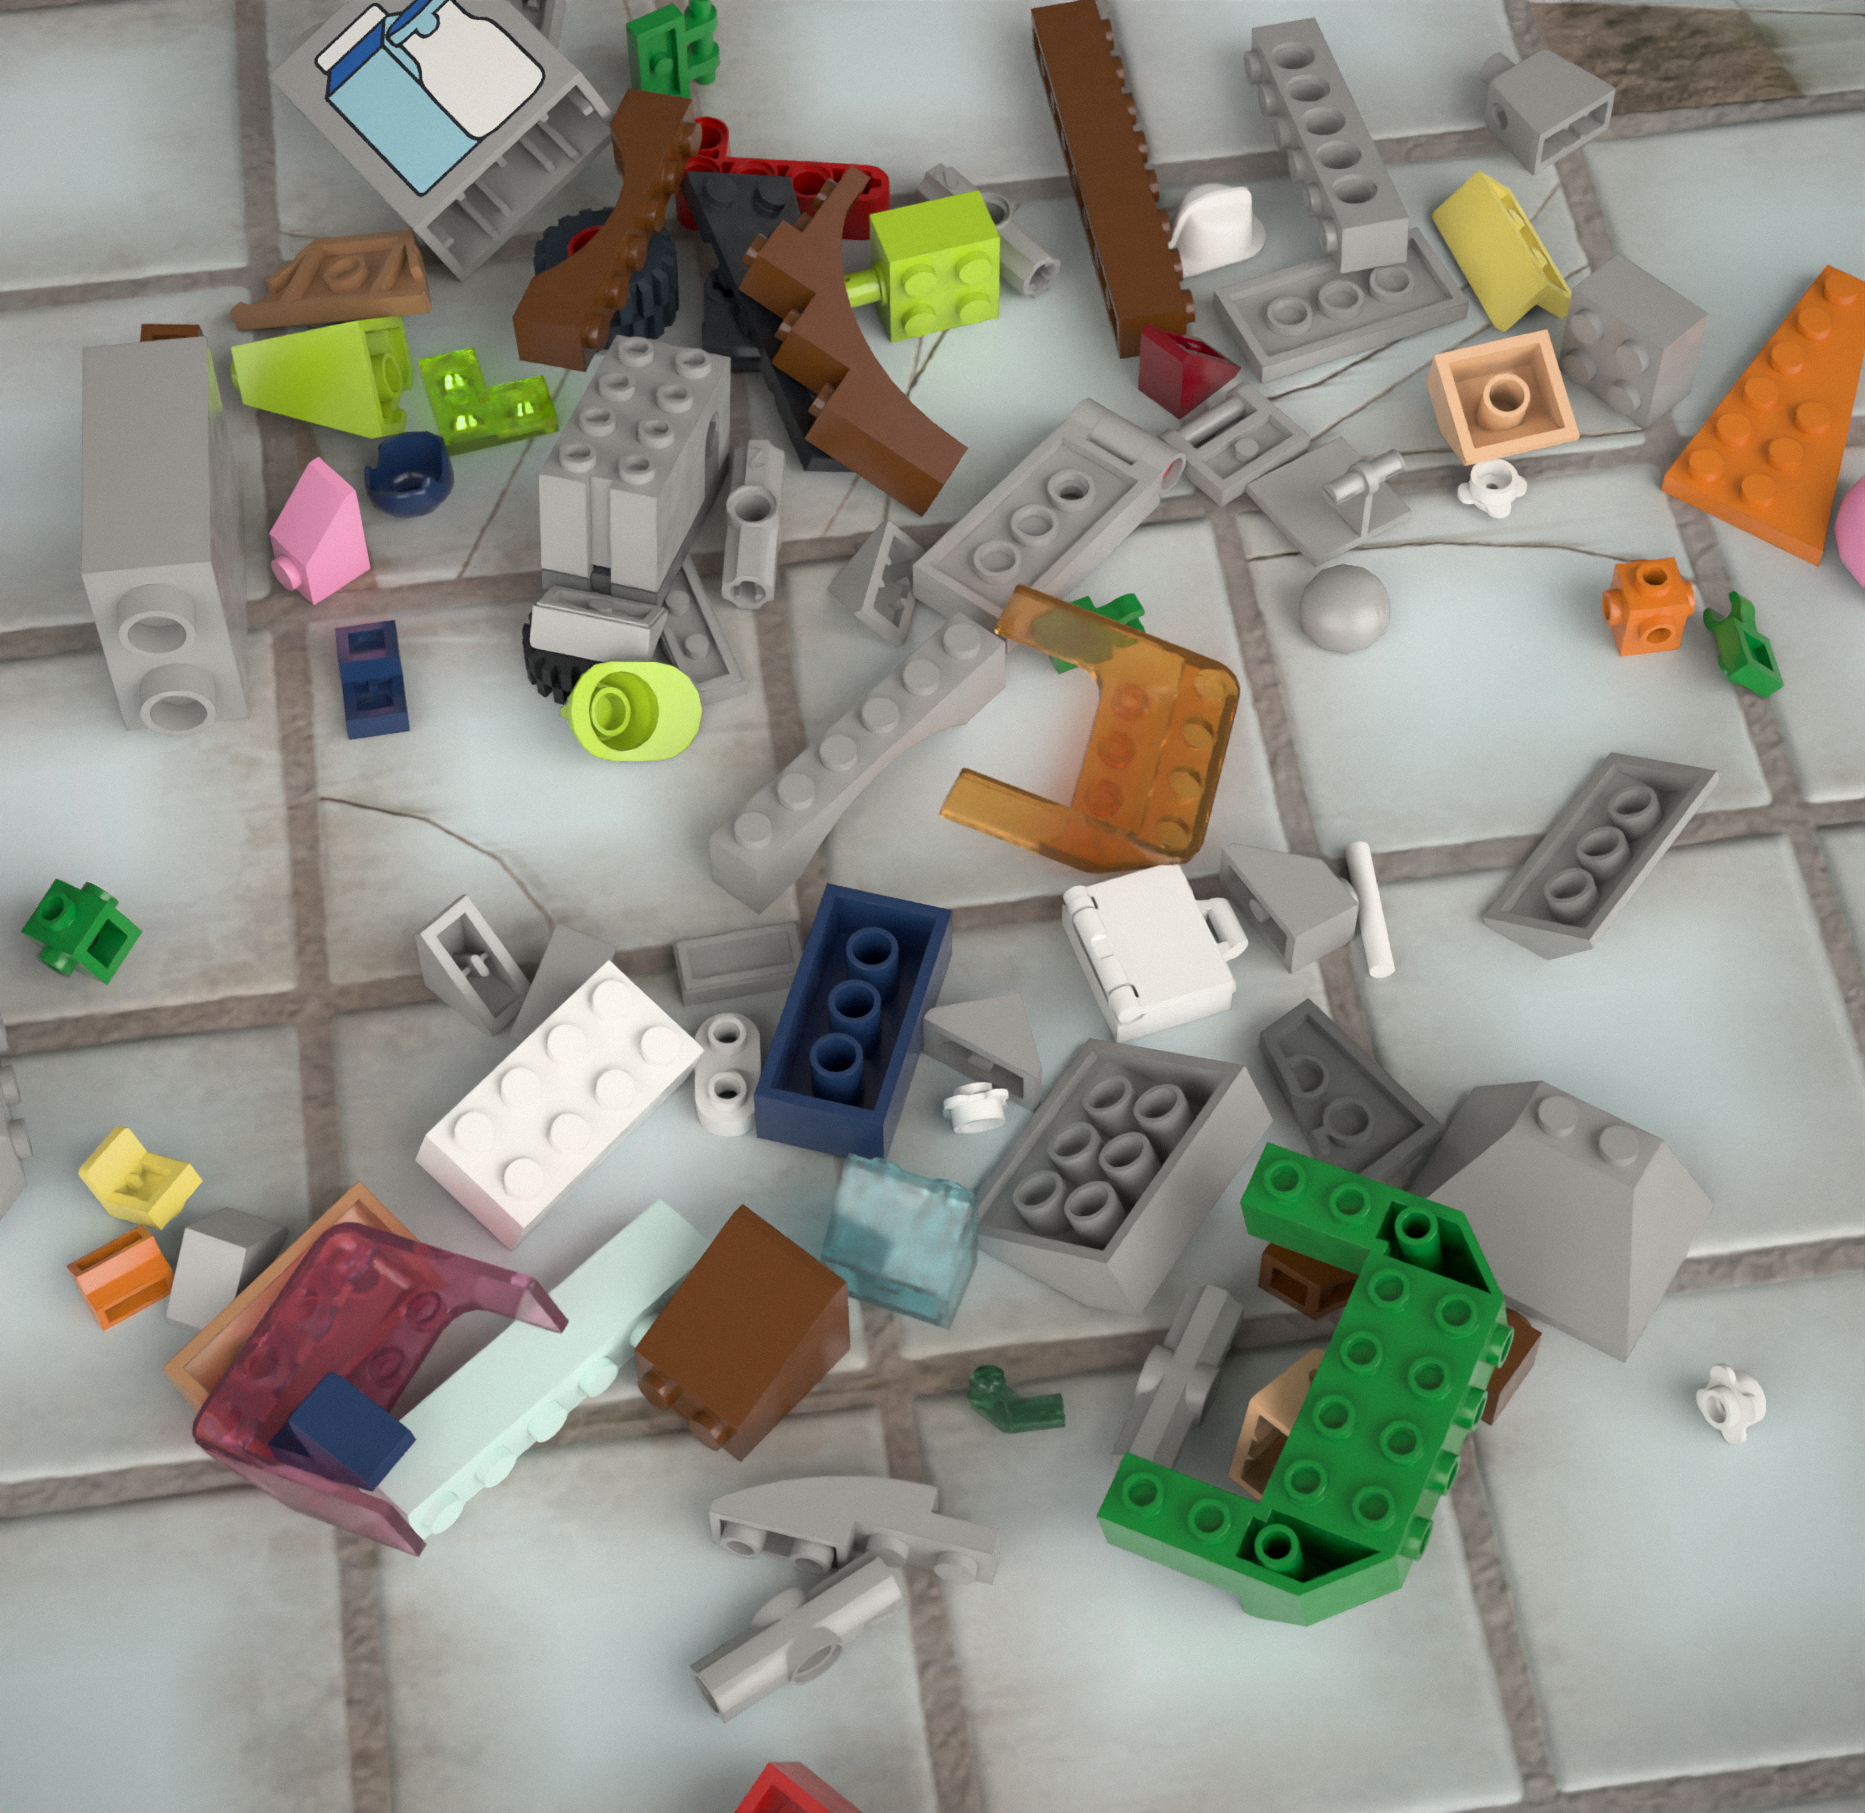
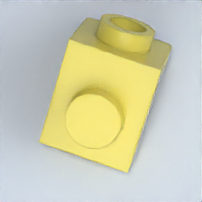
M116 1126L79 1169V1176L110 1216L157 1230H162L170 1220L182 1211L187 1199L203 1182L190 1163L147 1152L132 1131L122 1126Z

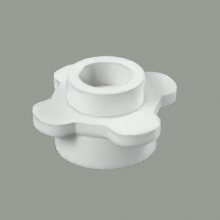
M1494 459L1476 463L1472 468L1469 482L1459 485L1457 496L1462 503L1475 504L1477 508L1487 512L1491 517L1503 518L1510 514L1511 503L1514 499L1526 493L1527 482L1518 475L1516 469L1509 462L1502 459Z
M978 1082L960 1086L953 1091L954 1096L943 1101L945 1108L942 1111L943 1118L952 1120L953 1130L957 1134L987 1132L1001 1127L1006 1122L1004 1109L1007 1108L1008 1090L993 1089L991 1083Z
M1720 1363L1710 1369L1711 1380L1707 1387L1697 1391L1696 1400L1699 1409L1709 1424L1721 1430L1723 1438L1728 1443L1738 1445L1745 1442L1747 1438L1746 1428L1761 1421L1764 1417L1766 1399L1761 1386L1752 1375L1742 1370L1733 1371L1727 1364Z

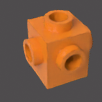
M1675 557L1654 560L1638 559L1629 563L1615 564L1610 589L1604 590L1602 593V613L1606 625L1611 627L1620 657L1679 650L1686 618L1694 614L1695 597L1690 581H1682Z

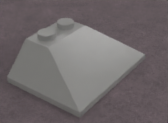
M1542 1080L1474 1087L1409 1190V1193L1464 1212L1506 1303L1624 1363L1629 1358L1714 1206L1710 1198L1663 1139Z

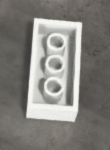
M608 960L425 1135L415 1161L512 1252L690 1077L705 1049Z

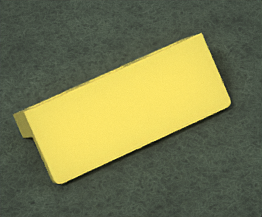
M1478 170L1432 213L1434 223L1496 329L1506 332L1536 304L1563 319L1568 314L1571 290L1511 189Z

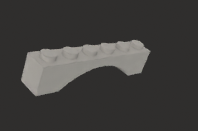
M958 611L709 836L713 882L757 914L762 913L802 876L816 850L837 820L883 769L906 750L928 736L949 727L965 725L1005 688L1006 642Z

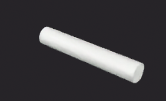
M1353 842L1346 846L1344 852L1351 886L1359 900L1357 915L1369 973L1374 978H1384L1390 976L1395 971L1371 852L1367 843Z

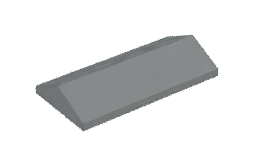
M1611 752L1483 916L1486 926L1546 960L1593 949L1720 781L1718 771Z

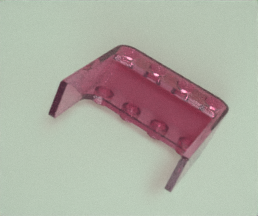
M343 1222L324 1231L310 1247L198 1411L193 1422L192 1435L195 1443L205 1453L293 1511L419 1557L427 1544L389 1502L344 1486V1483L278 1462L268 1448V1442L286 1423L290 1413L302 1403L329 1372L341 1375L386 1412L390 1413L444 1329L463 1313L474 1310L489 1311L558 1334L563 1333L569 1320L540 1283L531 1276L364 1224Z

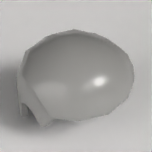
M1340 564L1323 569L1307 584L1302 594L1299 606L1301 628L1304 633L1308 634L1326 650L1349 654L1369 648L1380 636L1384 635L1389 625L1390 600L1386 588L1376 575L1364 567Z

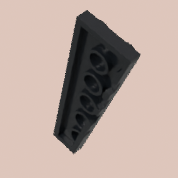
M687 171L680 184L682 194L703 242L712 244L720 262L716 271L724 289L731 288L738 303L740 312L737 319L744 335L750 334L761 356L758 367L768 389L775 397L776 408L804 471L853 472L805 440L806 435L817 419L808 413V410L818 394L771 364L783 343L775 338L774 335L784 319L738 289L749 270V267L741 263L758 234L761 233L769 238L782 220H785L794 227L801 217L791 177Z

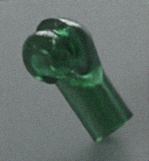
M994 1365L979 1366L970 1374V1388L967 1391V1399L971 1408L1001 1432L1016 1434L1065 1427V1410L1061 1393L1022 1398L1006 1385L1004 1371Z

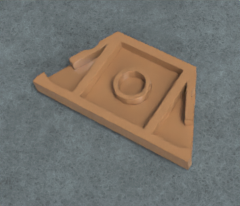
M413 229L314 239L296 254L292 262L278 269L265 280L270 291L268 295L257 304L249 305L239 302L232 308L230 315L238 331L298 325L322 326L329 322L430 313L432 303L421 246Z

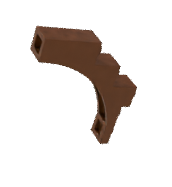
M851 165L838 184L830 178L825 182L810 206L817 211L814 217L804 212L794 227L785 220H782L769 238L761 233L758 234L741 263L749 267V270L738 289L784 319L774 335L775 338L783 343L771 364L818 394L808 410V413L817 419L806 435L805 440L923 517L968 447L931 421L906 397L876 359L859 328L844 282L841 258L842 231L845 219L856 204L870 177Z

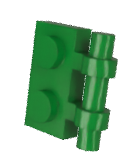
M689 0V5L686 7L684 15L674 3H671L626 23L631 89L690 98L689 81L695 79L700 85H709L716 80L715 69L720 64V51L718 44L713 41V32L717 28L718 21L717 10L711 4V0Z

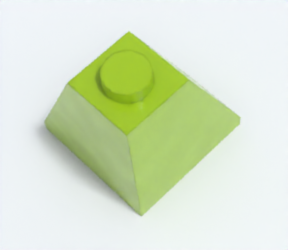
M402 316L357 320L231 346L233 356L230 366L231 378L235 388L241 393L244 405L371 439L405 433L407 413L403 408H398L402 391L412 389L414 368Z

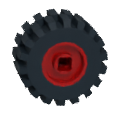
M603 207V210L592 211L591 208L580 210L579 215H566L559 219L558 226H549L542 233L543 240H538L534 248L535 276L557 266L583 248L602 229L615 207ZM662 227L659 233L653 232L647 245L645 264L641 271L633 272L628 282L629 289L625 306L621 311H615L609 323L608 340L603 350H609L616 335L656 340L664 334V327L672 326L674 323L676 311L679 310L677 254L675 242H672L671 233L666 227Z

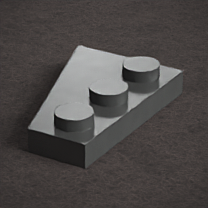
M1309 998L1260 1032L1258 1047L1315 1159L1384 1183L1441 1140L1443 1126Z

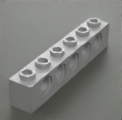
M1315 17L1252 28L1251 51L1244 53L1246 78L1250 85L1256 84L1258 87L1259 104L1263 116H1271L1273 134L1277 148L1279 150L1285 149L1288 154V168L1292 182L1294 184L1301 183L1307 216L1309 218L1316 217L1322 250L1324 253H1332L1341 274L1406 262L1409 216Z

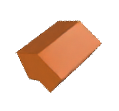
M142 1224L66 1265L84 1302L103 1332L170 1295L174 1280L172 1268L161 1253L153 1235Z

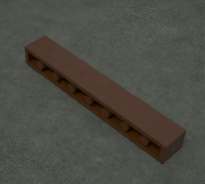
M1078 0L1031 8L1034 55L1119 358L1140 356L1141 333L1147 323L1187 334V324L1195 322V307L1191 290L1189 288L1181 290L1179 282H1183V268L1178 248H1168L1167 242H1171V228L1166 208L1157 209L1155 204L1159 202V187L1155 170H1145L1144 164L1148 163L1144 133L1142 130H1133V126L1136 125V110L1132 93H1122L1121 88H1125V74L1121 56H1111L1110 51H1114L1111 22L1109 18L1100 19L1095 0Z

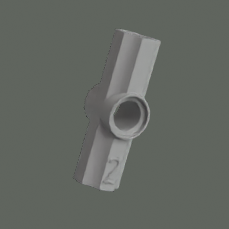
M940 163L926 171L924 179L915 188V201L918 204L979 189L953 167H945ZM980 191L1000 236V275L1023 295L1030 294L1033 298H1036L1049 290L1052 281L1060 273V258L1013 219L1012 204L1007 198L997 193H982Z
M748 440L746 445L734 450L731 493L726 502L727 535L721 590L723 599L735 603L739 609H760L762 604L774 600L777 556L782 545L781 509L786 457L785 451L773 446L769 440Z
M1210 1284L1202 1287H1189L1163 1345L1155 1344L1144 1364L1135 1391L1134 1401L1136 1403L1129 1418L1123 1425L1119 1439L1115 1443L1111 1454L1112 1467L1118 1470L1125 1452L1174 1470L1193 1426L1200 1427L1209 1413L1221 1379L1222 1369L1220 1367L1241 1326L1244 1306L1236 1302L1230 1292Z
M869 1550L807 1591H804L801 1587H794L774 1596L757 1611L752 1619L751 1627L690 1665L691 1677L698 1687L703 1700L715 1717L718 1716L725 1724L789 1681L793 1685H802L821 1676L838 1661L843 1654L846 1644L903 1608L904 1595L900 1591L894 1575L880 1556L876 1557Z

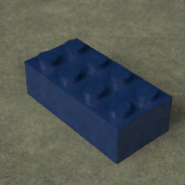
M827 883L753 1095L757 1138L885 1166L923 1047V1017L930 1008L936 1007L951 960L952 910Z

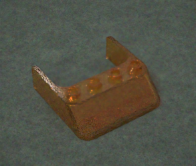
M1017 584L996 621L994 632L997 635L1082 668L1093 677L1099 689V702L1070 807L972 769L962 768L942 802L939 815L945 819L1092 874L1188 863L1196 857L1205 840L1240 699V684L1236 675L1219 661L1026 585Z

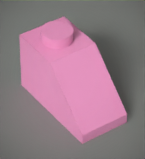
M317 457L307 465L269 533L275 557L271 561V567L276 578L288 591H293L294 589L299 591L313 606L371 569L356 490L320 457Z

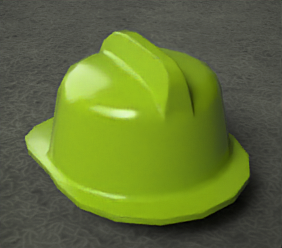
M609 661L593 665L580 676L568 697V703L560 707V716L568 720V726L574 737L594 757L609 761H659L673 758L690 746L699 731L702 708L699 693L690 678L676 667L658 662Z

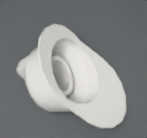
M1204 183L1194 187L1183 197L1178 210L1168 213L1171 242H1167L1169 249L1178 248L1183 278L1200 275L1229 264L1248 260L1255 257L1263 249L1266 233L1261 221L1253 214L1252 196L1247 187L1233 188L1220 183Z

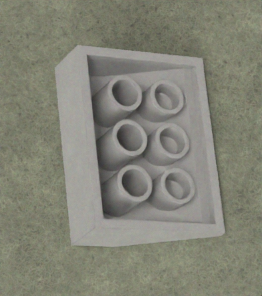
M1089 1038L951 1229L957 1238L1086 1306L1138 1318L1273 1119L1245 1065Z

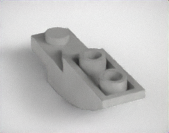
M816 1476L787 1479L744 1488L714 1498L709 1509L712 1543L720 1544L727 1552L742 1558L754 1559L764 1555L788 1561L795 1569L815 1576H823L829 1572L835 1573L853 1561L855 1552L866 1553L869 1550L876 1557L880 1556L887 1567L897 1568L909 1564L933 1570L940 1578L961 1585L971 1584L974 1581L992 1585L999 1563L1000 1529L939 1514L938 1487L900 1479L868 1476Z

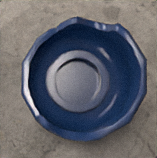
M429 431L405 432L380 443L376 467L373 470L370 466L364 467L365 489L373 507L383 513L403 519L423 516L439 507L449 496L454 486V471L444 438Z

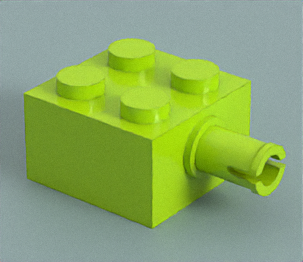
M979 190L869 215L870 268L843 274L851 308L875 303L891 343L999 318L1000 236Z

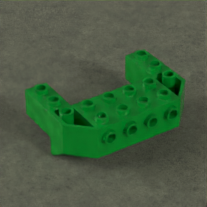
M1267 1142L1240 1200L1248 1235L1355 1273L1359 1277L1261 1500L1258 1504L1125 1452L1099 1509L1097 1519L1109 1544L1238 1595L1246 1614L1260 1619L1307 1627L1402 1588L1413 1560L1418 1562L1426 1550L1433 1529L1432 1515L1440 1496H1447L1452 1488L1461 1460V1456L1458 1455L1467 1432H1473L1482 1417L1488 1396L1486 1387L1494 1368H1501L1508 1355L1514 1336V1328L1507 1325L1505 1298L1464 1212Z

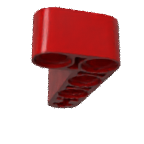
M703 116L694 118L695 123L700 124L702 128L701 146L697 156L689 158L684 168V176L687 171L791 177L800 214L802 215L806 212L814 217L817 211L810 206L825 182L830 178L838 184L849 167L853 165L869 176L870 179L844 221L842 239L870 240L869 215L890 210L889 177L885 171L876 166L731 157L729 128L727 125L714 117ZM680 190L675 195L677 219L684 227L699 231Z

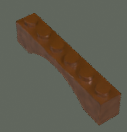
M628 88L610 123L615 168L623 181V187L616 207L602 229L583 248L557 266L532 277L512 317L519 360L586 372L596 350L604 349L609 335V323L615 311H621L625 306L629 289L628 282L634 271L642 270L646 261L647 245L653 232L659 233L661 231L666 215V205L671 195H677L681 190L680 184L684 178V168L689 158H695L699 152L702 128L700 124L695 123L692 99Z

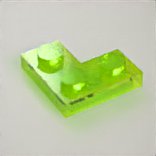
M474 347L418 359L420 377L439 436L444 438L450 457L559 431L557 413L544 375L487 387Z

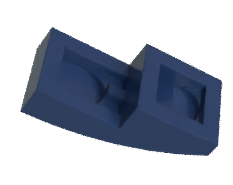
M395 620L335 628L338 666L342 681L345 721L349 740L410 731Z

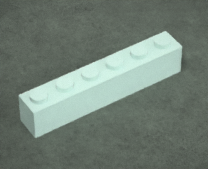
M659 1198L399 1420L400 1423L412 1432L416 1441L373 1492L359 1488L360 1494L415 1547L431 1533L438 1534L445 1531L457 1520L466 1502L482 1488H491L504 1480L513 1469L516 1459L536 1441L544 1442L553 1437L565 1423L570 1411L586 1397H596L612 1384L618 1374V1370L635 1355V1347L712 1242L664 1200Z

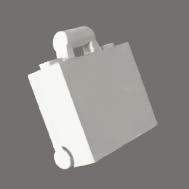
M1177 860L1090 886H1074L1064 893L1063 899L1066 905L1063 904L1062 925L1116 1043L1231 1010L1232 993L1236 991V981L1228 964L1225 962L1238 957L1248 946V939L1227 899L1216 897L1209 900H1195L1193 891ZM1210 919L1221 943L1216 944L1205 920Z

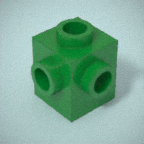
M56 878L21 930V933L41 948L36 958L56 973L69 978L73 971L76 970L108 985L143 931L116 909L119 903L118 900L105 890L90 882H85L83 887L79 889Z

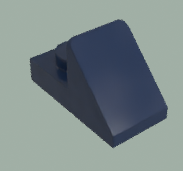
M329 1372L302 1403L290 1413L286 1423L268 1442L267 1446L280 1464L373 1492L416 1441V1438L407 1427L341 1375Z

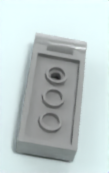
M1091 398L1082 400L1061 425L913 564V597L949 619L958 611L1006 642L1005 654L1007 655L1034 629L1033 616L1054 609L1159 506L1160 496L1158 494L1164 495L1168 493L1178 482L1186 465V455Z

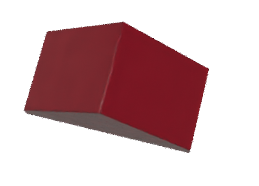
M1148 323L1141 333L1138 390L1179 420L1234 379L1241 369L1240 366L1199 337Z

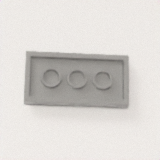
M1418 227L1408 229L1407 261L1404 263L1341 274L1333 255L1328 254L1214 290L1213 308L1261 384L1467 318L1469 301Z

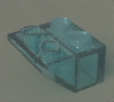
M849 1153L844 1163L821 1252V1263L847 1282L848 1297L949 1330L978 1264V1194L967 1191L962 1185L949 1179L938 1178L932 1180L904 1171L896 1163L884 1158L867 1159Z

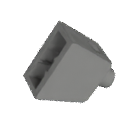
M1540 50L1518 64H1514L1501 53H1495L1485 61L1480 70V80L1488 85L1484 111L1485 123L1532 175L1537 174L1609 128L1616 89L1609 83L1550 50Z

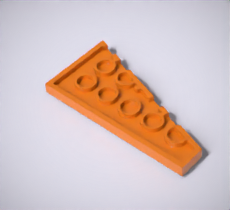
M1828 264L1666 472L1661 491L1819 567L1865 353V281Z

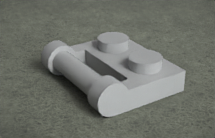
M1241 382L1227 391L1224 401L1178 430L1167 429L1156 436L1186 455V465L1183 474L1221 508L1245 493L1246 484L1308 452L1310 435L1247 382ZM1236 419L1242 420L1198 449L1194 447Z

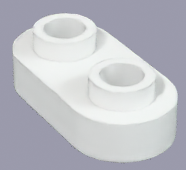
M728 1012L716 1014L700 1025L695 1036V1041L705 1049L695 1067L696 1111L699 1122L706 1130L718 1136L734 1137L748 1132L756 1125L753 1095L762 1072L760 1034L757 1026L749 1018L741 1014ZM723 1038L737 1039L736 1041L728 1044L721 1043L718 1041ZM722 1092H736L738 1094L732 1099L718 1097Z

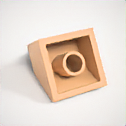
M1547 329L1434 355L1426 379V385L1441 435L1464 466L1579 439L1578 428Z

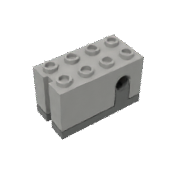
M616 335L539 472L542 589L549 590L553 585L586 592L611 595V597L656 606L662 605L729 473L731 357L711 354L698 348L686 349L651 342L643 337Z

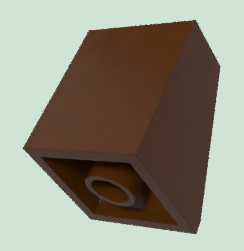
M742 1204L731 1215L635 1347L634 1353L638 1374L637 1385L640 1391L657 1408L666 1411L671 1407L688 1421L693 1434L705 1446L714 1451H719L723 1448L741 1462L850 1350L847 1282Z

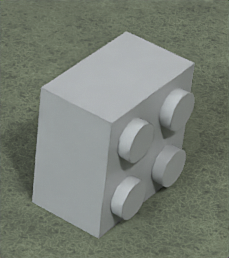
M1617 253L1572 288L1558 363L1559 369L1571 381L1582 385L1611 405L1616 412L1627 416L1646 430L1690 394L1709 313Z

